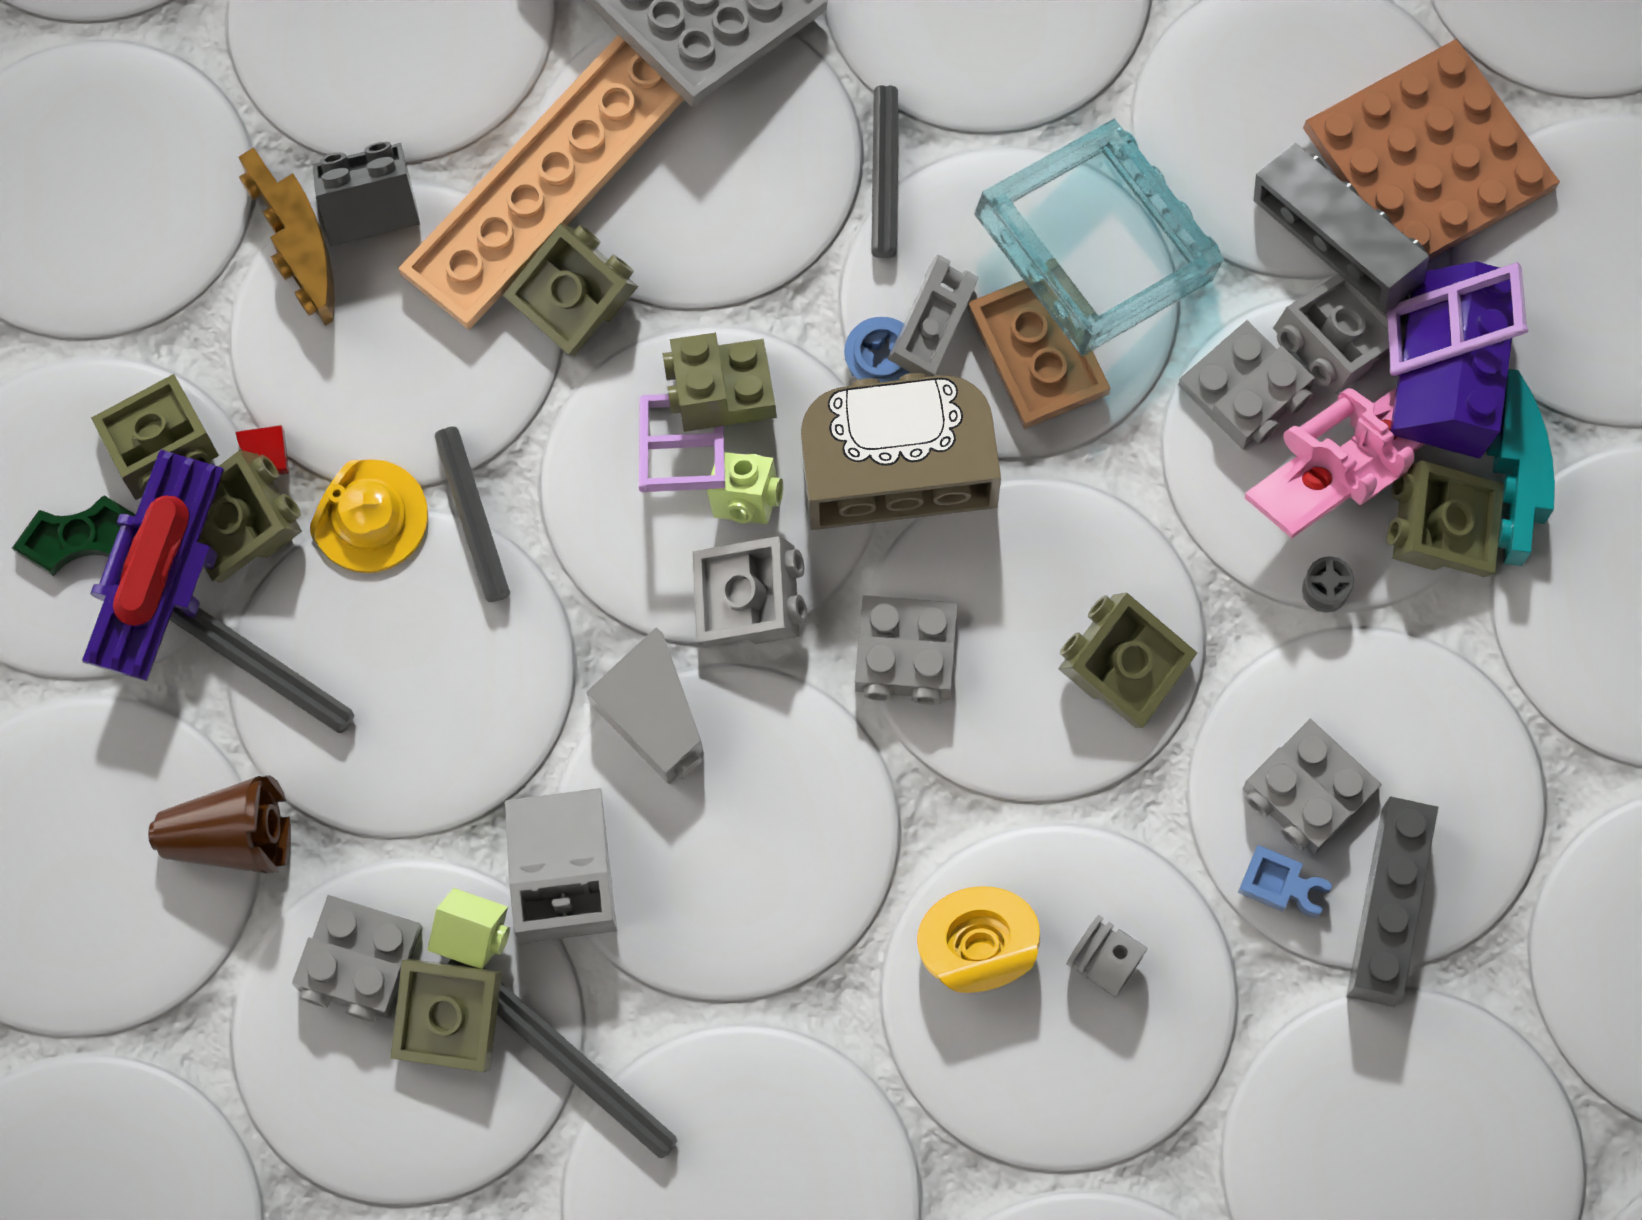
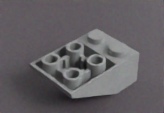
M601 788L505 800L509 887L514 933L520 944L617 931Z

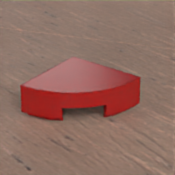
M282 425L235 432L242 451L255 453L259 456L264 455L272 461L280 475L289 474L285 430Z

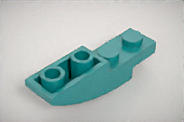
M1508 369L1500 433L1486 450L1487 456H1494L1492 473L1506 474L1503 480L1502 503H1509L1507 520L1501 519L1498 540V547L1505 548L1503 564L1523 566L1531 553L1533 524H1545L1554 511L1555 479L1549 437L1539 407L1519 370Z

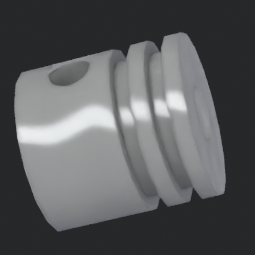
M1098 915L1080 939L1066 965L1072 967L1074 964L1077 965L1076 971L1082 975L1086 971L1089 973L1087 979L1116 997L1139 965L1148 948L1120 929L1117 932L1113 931L1114 925L1110 922L1104 925L1102 923L1104 918Z

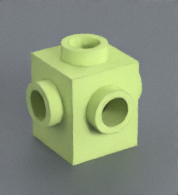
M724 452L725 488L707 489L713 518L729 519L738 523L768 524L773 506L781 504L784 489L783 479L777 478L774 459L757 454L744 455ZM715 464L711 475H715Z

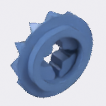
M873 317L859 323L847 337L844 349L845 361L851 376H855L859 380L875 378L880 382L897 381L901 376L911 373L888 359H884L875 368L874 354L868 351L871 348L879 350L882 344L885 345L887 339H890V355L904 323L890 317Z

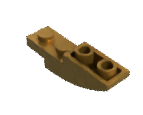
M253 147L238 157L245 172L239 176V179L253 200L261 197L268 207L262 213L275 232L270 239L277 252L270 258L284 280L293 277L300 287L294 294L308 316L316 312L326 326L333 321L335 295L332 266L322 230L306 193L294 173L277 182Z

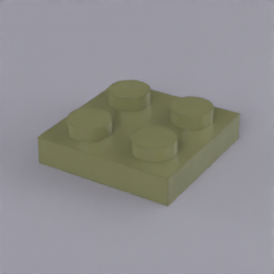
M413 959L402 960L390 1059L479 1072L490 1071L502 972Z

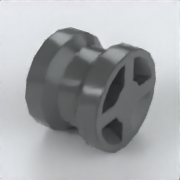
M1331 556L1319 558L1312 563L1303 580L1302 594L1304 600L1311 608L1319 612L1328 613L1338 610L1345 604L1353 589V571L1340 558ZM1317 585H1321L1324 589H1326V594L1325 591H1323L1320 587H1317Z

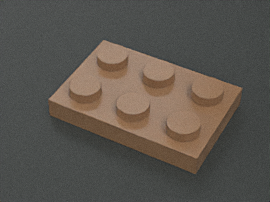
M1053 268L968 302L967 309L1024 429L1110 394L1111 388Z

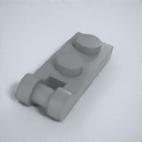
M939 254L933 259L925 274V280L888 357V360L911 373H924L927 377L936 374L978 281V276L965 270L961 273L949 266L951 261ZM941 283H943V284L949 286L950 288L954 289L953 292H951V291L947 290L946 288L940 286Z

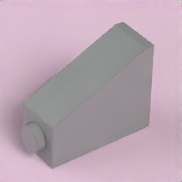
M656 627L586 693L590 705L669 784L677 776L680 779L686 778L698 767L702 761L699 755L703 752V747L663 633Z

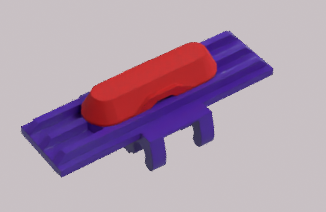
M164 450L159 451L135 517L127 514L119 515L116 524L120 529L100 583L94 584L90 594L93 597L104 602L82 658L83 663L148 681L174 607L184 611V614L187 616L196 617L200 602L193 596L202 568L213 569L218 556L210 546L198 543L224 472L222 467Z

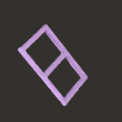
M1517 262L1401 301L1389 310L1387 317L1391 376H1398L1528 333L1523 275L1520 264ZM1510 279L1514 325L1464 341L1461 295ZM1448 300L1452 346L1403 362L1400 316Z
M642 395L639 401V491L644 493L725 488L724 426L714 427V433L649 436V408L670 407L669 395ZM714 446L715 475L649 478V449Z

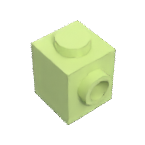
M453 888L436 908L427 951L483 969L494 954H502L507 944L510 927L505 926L504 923L508 906Z

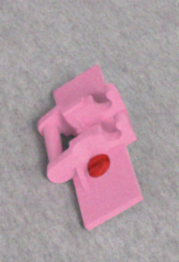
M1348 388L1338 395L1337 402L1300 427L1292 426L1284 432L1285 444L1297 457L1247 491L1245 499L1290 538H1293L1351 497L1361 506L1405 475L1414 461V452L1425 444L1394 436L1390 431L1396 388L1374 403L1355 390ZM1348 416L1351 418L1350 425L1355 428L1354 436L1341 447L1328 438L1323 442L1316 440Z

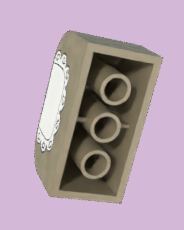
M909 373L901 376L897 381L880 382L875 378L860 379L853 382L852 386L840 387L825 392L809 406L804 415L801 426V440L811 530L998 508L1001 473L992 412L984 394L967 380L949 375L927 377L924 373Z

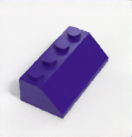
M1474 261L1428 270L1425 282L1410 294V298L1499 269V267ZM1510 279L1461 295L1464 341L1514 325ZM1448 300L1407 314L1402 347L1403 362L1452 346ZM1512 338L1398 375L1390 431L1397 437L1480 459L1500 433Z

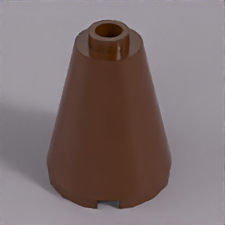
M271 775L257 776L159 811L155 820L149 825L148 837L153 850H157L161 858L167 860L260 873L278 872L279 870L276 866H285L291 846L290 816L281 817L278 802H286L284 792L279 782Z

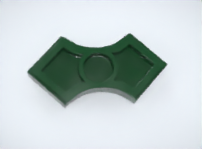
M105 495L87 510L73 515L59 516L38 510L12 549L16 554L54 576L63 566L77 558L89 555L109 557L120 529L116 524L119 515L127 514L135 517L136 514Z

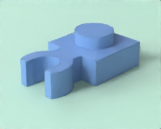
M1257 845L1238 893L1282 912L1286 908L1288 900L1296 902L1297 907L1303 914L1309 917H1319L1323 908L1312 904L1307 894L1311 890H1318L1321 893L1328 894L1332 885L1321 877H1311L1307 880L1298 877L1303 863Z

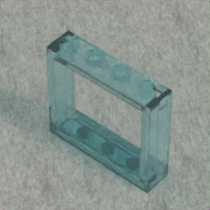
M1115 118L982 191L974 213L1081 356L1088 354L1213 281L1224 260L1217 243L1211 237L1204 234L1194 221L1189 207L1183 201L1176 198L1166 185L1161 171L1157 167L1151 166L1139 150L1133 135L1128 131H1124ZM1103 153L1189 264L1098 316L1014 206L1013 202Z

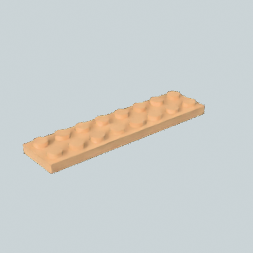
M618 35L398 268L401 276L465 328L470 330L510 287L558 225L563 224L567 226L684 99Z

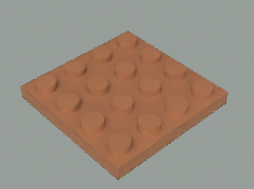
M1457 38L1307 119L1303 127L1340 181L1350 183L1358 192L1359 197L1372 208L1383 211L1390 218L1392 224L1405 236L1420 242L1429 255V260L1556 190L1560 183Z

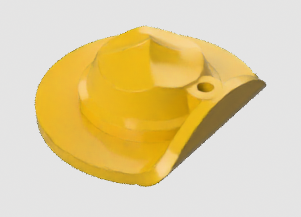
M350 460L337 473L321 498L310 524V534L321 551L333 563L344 569L359 573L385 571L404 562L420 545L428 524L427 501L416 479L400 466L383 460Z
M987 886L965 888L940 899L925 914L917 934L918 951L922 963L931 975L939 979L940 982L944 983L951 990L962 993L988 991L1018 979L1033 967L1040 945L1039 922L1031 906L1021 897L1010 891Z

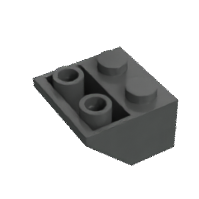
M378 142L366 147L365 152L348 156L345 153H333L323 157L320 163L312 164L316 199L330 247L420 225L418 208L401 143L391 145L390 142Z

